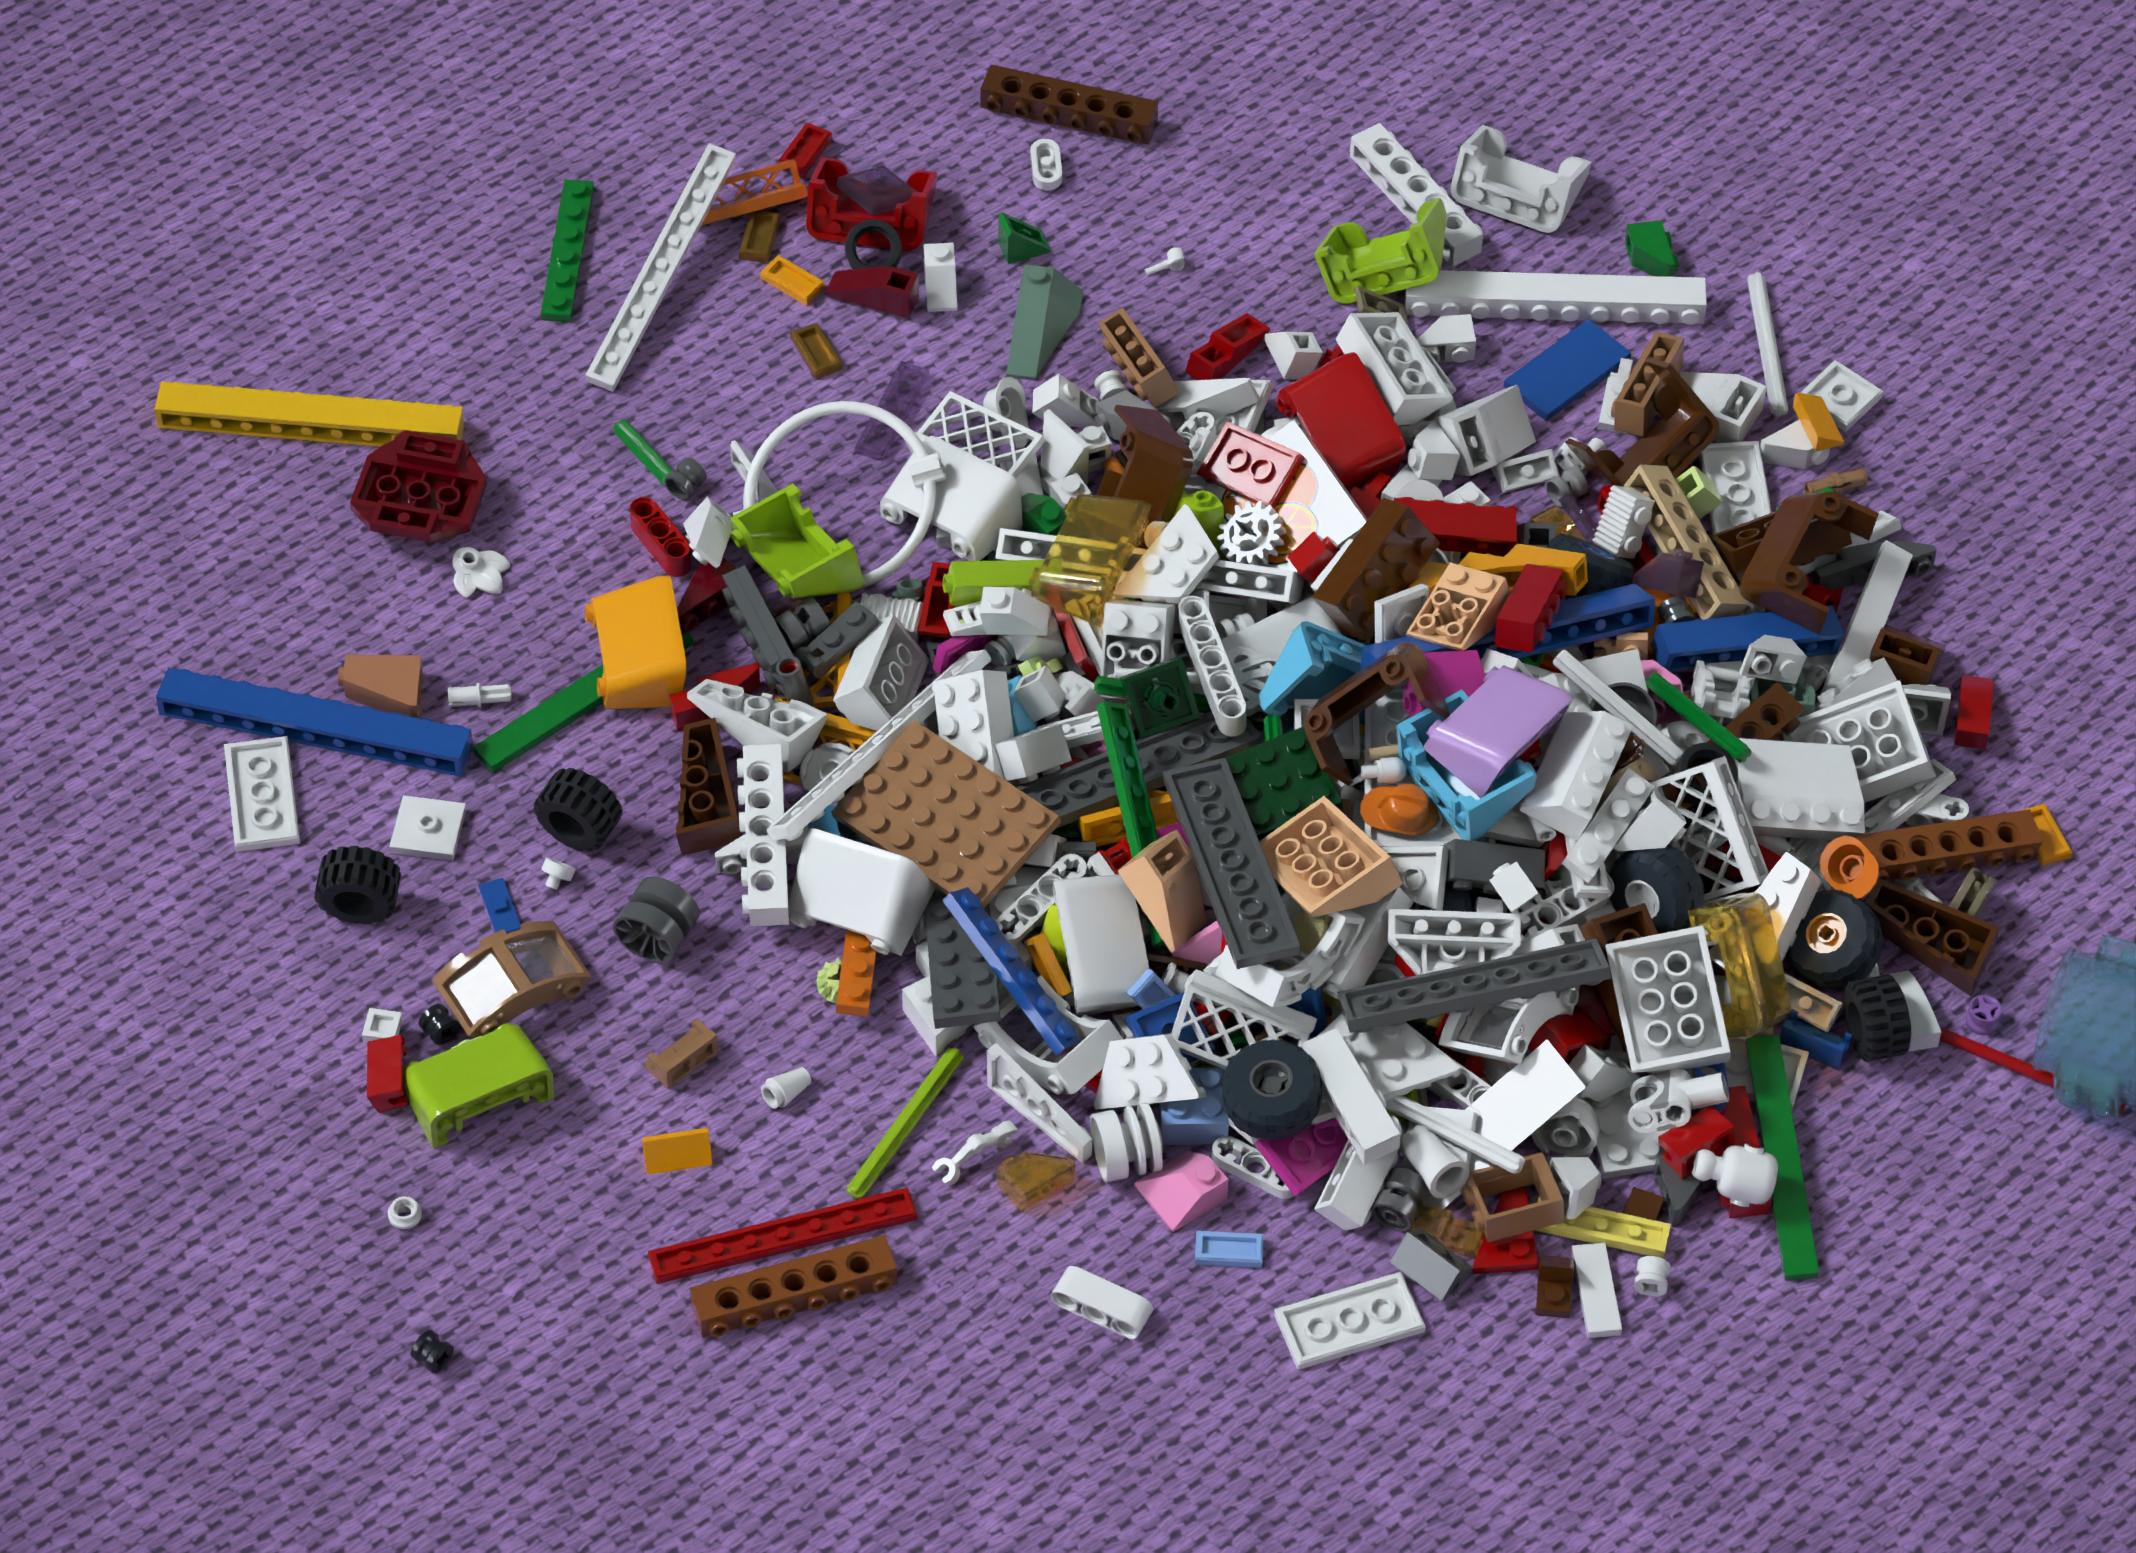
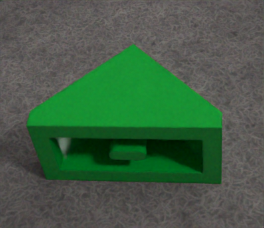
M1003 212L998 216V244L1008 264L1051 252L1041 229Z

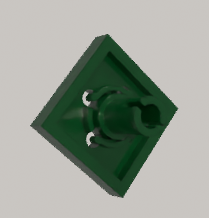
M1178 656L1120 677L1139 738L1142 739L1200 718L1181 657ZM1153 678H1157V679H1158V681H1157V680H1154V681H1153V683H1154L1156 686H1152V685H1151V680H1152ZM1144 698H1147V699H1148V702H1147V701H1143V704L1145 705V706L1143 707V706L1141 705V700L1144 699Z

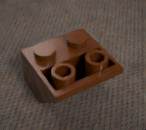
M1886 625L1880 629L1869 659L1873 662L1884 658L1897 681L1900 680L1902 685H1930L1946 645Z

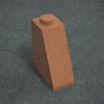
M345 654L344 667H339L338 685L344 686L345 698L379 711L397 712L414 718L420 717L423 683L421 655Z

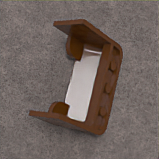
M1652 357L1646 360L1664 382L1653 396V406L1661 418L1621 458L1608 449H1599L1594 452L1588 445L1570 438L1565 442L1590 473L1605 486L1611 484L1612 486L1624 487V484L1640 464L1668 466L1673 477L1676 478L1717 437L1719 432L1718 420L1670 363Z
M1116 405L1114 411L1127 425L1120 437V447L1128 462L1109 509L1097 506L1093 510L1090 507L1075 506L1074 512L1094 537L1114 545L1148 549L1144 541L1145 530L1154 521H1163L1165 523L1171 521L1193 468V453L1158 410Z
M1834 492L1794 495L1785 498L1742 577L1739 587L1742 597L1759 607L1820 635L1830 608L1802 595L1806 586V576L1803 571L1790 565L1789 562L1813 517L1832 523L1869 541L1879 513Z
M1411 642L1398 644L1317 701L1305 719L1304 730L1322 771L1348 786L1353 783L1332 731L1396 687H1401L1409 681L1422 705L1445 719L1451 715L1425 655L1419 647Z

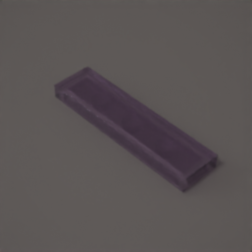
M901 361L877 407L894 414L905 422L929 377V369ZM870 418L855 446V453L883 462L898 433L885 423Z

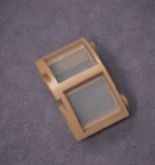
M534 921L522 923L520 930L508 934L503 929L479 941L481 947L472 951L467 956L461 952L440 970L432 981L469 1037H479L495 1031L499 1026L509 1023L520 1014L538 1005L556 1000H571L582 992L585 984L591 979V975L554 921Z

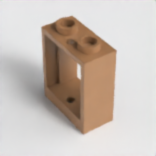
M1543 1152L1524 1157L1525 1164L1520 1173H1511L1497 1165L1470 1171L1466 1181L1467 1187L1462 1188V1193L1466 1206H1472L1474 1209L1472 1216L1477 1231L1483 1230L1488 1243L1565 1222L1564 1200ZM1531 1184L1535 1185L1541 1202L1493 1215L1489 1214L1483 1197Z

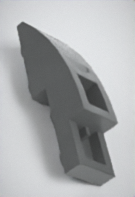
M1902 541L1891 542L1913 555L1904 578L1915 574L1923 575L1930 569H1933L1937 552L1933 545ZM1883 542L1844 548L1836 554L1834 563L1815 568L1812 583L1832 590L1851 584L1865 583Z

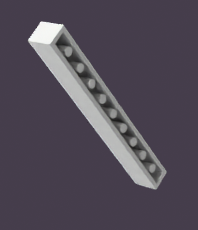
M1441 270L1434 281L1404 289L1406 315L1416 317L1471 314V317L1477 319L1505 318L1513 320L1519 318L1535 319L1538 321L1546 319L1565 321L1589 319L1596 322L1624 321L1626 323L1654 322L1656 324L1684 323L1693 325L1696 323L1704 324L1707 305L1705 278Z
M1000 528L995 559L1003 561L1061 560L1063 570L1116 578L1132 570L1148 549ZM1217 560L1194 590H1208L1214 593L1296 604L1301 601L1304 578L1296 571Z

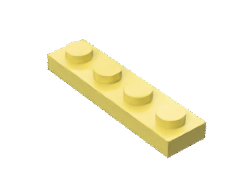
M1589 1206L1575 1219H1567L1565 1216V1222L1534 1231L1593 1244L1605 1243L1607 1247L1664 1259L1671 1224Z

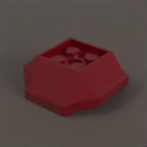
M404 430L394 437L395 440L382 445L367 456L350 500V508L370 531L438 544H446L457 535L470 532L487 486V480L479 464L471 455V451L465 441Z

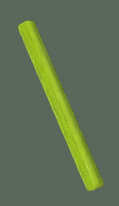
M954 1047L948 1048L851 1180L846 1191L852 1198H864L964 1059V1055L959 1052V1049Z

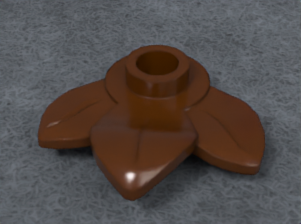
M1636 734L1628 737L1610 778L1619 769L1636 761L1644 754L1642 749L1646 746V743L1643 739H1639Z

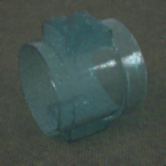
M2102 934L2096 954L2091 952L2088 954L2079 951L2077 948L2070 947L2061 962L2041 1021L2034 1051L2033 1069L2039 1072L2052 1073L2054 1076V1098L2059 1099V1103L2070 1108L2085 1107L2091 1109L2090 1111L2093 1114L2103 1118H2109L2110 1115L2118 1118L2123 1104L2136 1108V943Z

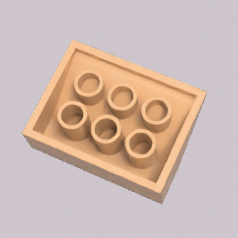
M1325 796L1259 841L1275 882L1312 918L1376 903L1403 884L1391 857Z

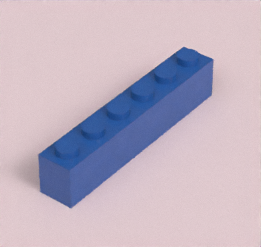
M1831 605L1827 606L1830 609L1820 635L1772 612H1756L1750 615L1724 616L1722 618L1695 619L1686 622L1659 624L1652 639L1651 647L1658 664L1673 673L1694 670L1697 660L1704 661V665H1707V663L1742 661L1743 663L1749 645L1763 635L1792 639L1807 657L1837 654L1844 637V632Z

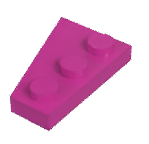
M1332 1119L1306 1128L1290 1138L1278 1140L1259 1139L1254 1146L1296 1197L1334 1169L1348 1138L1337 1119Z

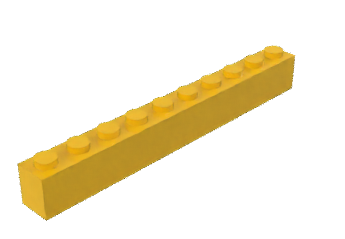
M161 381L154 408L157 428L378 447L395 440L394 437L404 430L462 440L465 426L463 407L164 381Z

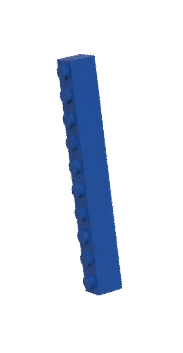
M1631 584L1560 601L1558 613H1553L1550 628H1545L1543 641H1538L1533 652L1495 647L1496 627L1464 651L1477 650L1480 660L1487 649L1515 658H1522L1654 627L1655 598L1638 585ZM1406 636L1363 646L1361 670L1402 642L1413 643L1423 653L1458 650Z
M168 667L156 695L159 715L270 738L288 736L289 742L462 777L473 749L471 729L460 725H448L426 718L419 719L404 716L397 712L379 711L368 706L360 707L345 704L338 700L316 698L309 694H296L275 687L267 688L253 685L246 681L238 682L223 679L216 675L209 676L194 673L187 669L179 670Z

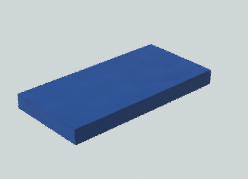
M1587 319L1506 378L1503 387L1506 389L1518 385L1523 403L1545 421H1548L1609 376L1611 372L1617 370L1621 358L1631 359V352L1595 323Z

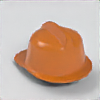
M1405 783L1396 787L1380 786L1368 792L1360 803V814L1363 820L1369 826L1382 831L1418 836L1430 831L1438 819L1437 808L1429 800L1426 792L1414 784Z
M1851 836L1835 838L1827 844L1821 854V873L1833 889L1843 890L1846 893L1853 894L1855 898L1861 899L1870 893L1876 885L1880 874L1879 864L1875 856L1856 838Z

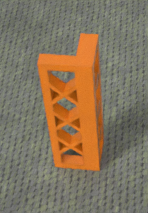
M792 159L727 177L723 185L731 184L738 188L736 195L730 201H724L716 197L715 199L721 203L711 206L702 225L808 197L806 185L800 181L796 160ZM790 168L793 184L780 186L773 182L779 170ZM771 173L769 179L764 174ZM759 176L767 181L759 193L753 194L745 189L753 177ZM744 180L741 186L735 183ZM771 184L774 185L775 187H777V188L768 190L769 187L771 186ZM743 192L748 194V196L741 197Z

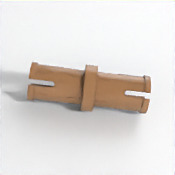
M1859 467L1839 474L1831 472L1828 474V477L1809 482L1806 481L1803 484L1805 494H1811L1831 487L1834 493L1842 495L1843 491L1867 486L1868 479L1864 468Z

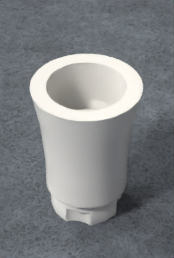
M1416 1126L1413 1130L1405 1133L1401 1140L1402 1150L1406 1154V1158L1425 1181L1432 1196L1435 1198H1446L1463 1187L1470 1174V1167L1466 1162L1457 1157L1434 1133L1424 1126Z

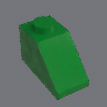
M1027 493L1021 497L1023 531L1068 537L1071 517L1052 497Z

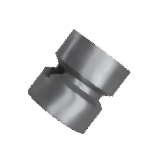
M812 597L797 604L795 612L787 610L774 618L793 654L799 648L807 647L809 639H816L830 626L826 614Z
M1395 1168L1391 1170L1384 1184V1190L1379 1193L1371 1211L1374 1218L1380 1224L1401 1232L1410 1229L1418 1214V1209L1421 1208L1429 1193V1189L1418 1173L1406 1168Z

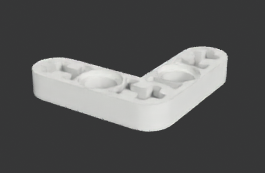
M1222 1136L1213 1143L1212 1160L1221 1169L1278 1198L1288 1199L1294 1196L1285 1184L1284 1186L1279 1185V1180L1282 1181L1258 1149L1231 1136ZM1228 1148L1233 1150L1232 1154L1221 1155V1151L1225 1152ZM1252 1162H1258L1265 1167V1170L1261 1173H1251L1246 1167Z

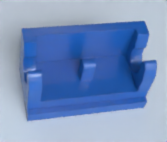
M1792 1009L1789 1020H1785L1782 1025L1780 1043L1808 1051V1058L1839 1071L1852 1046L1853 1034L1846 1032L1844 1039L1827 1033L1797 1020L1799 1012Z

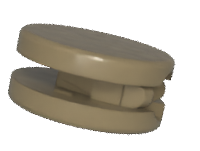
M1973 867L1967 874L1949 907L1959 911L1962 910L1966 914L1977 918L1991 895L1997 880L1990 875L1987 879L1986 874Z

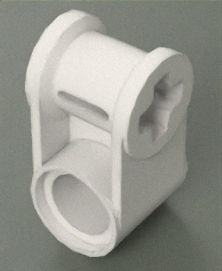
M1938 794L1905 822L1909 827L1962 820L1968 817L1969 806L1960 798ZM1956 807H1958V813H1957V814H1955V809H1956Z

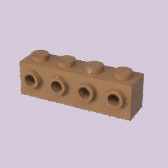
M1123 307L1097 323L1106 337L1102 340L1103 345L1142 401L1148 399L1155 409L1180 393L1166 367Z
M1660 332L1654 333L1649 344L1644 348L1638 363L1635 364L1631 375L1624 383L1620 394L1612 404L1611 417H1615L1614 430L1630 435L1644 436L1657 413L1653 406L1654 393L1664 383L1646 360L1652 357L1670 363L1680 373L1683 368L1684 338Z

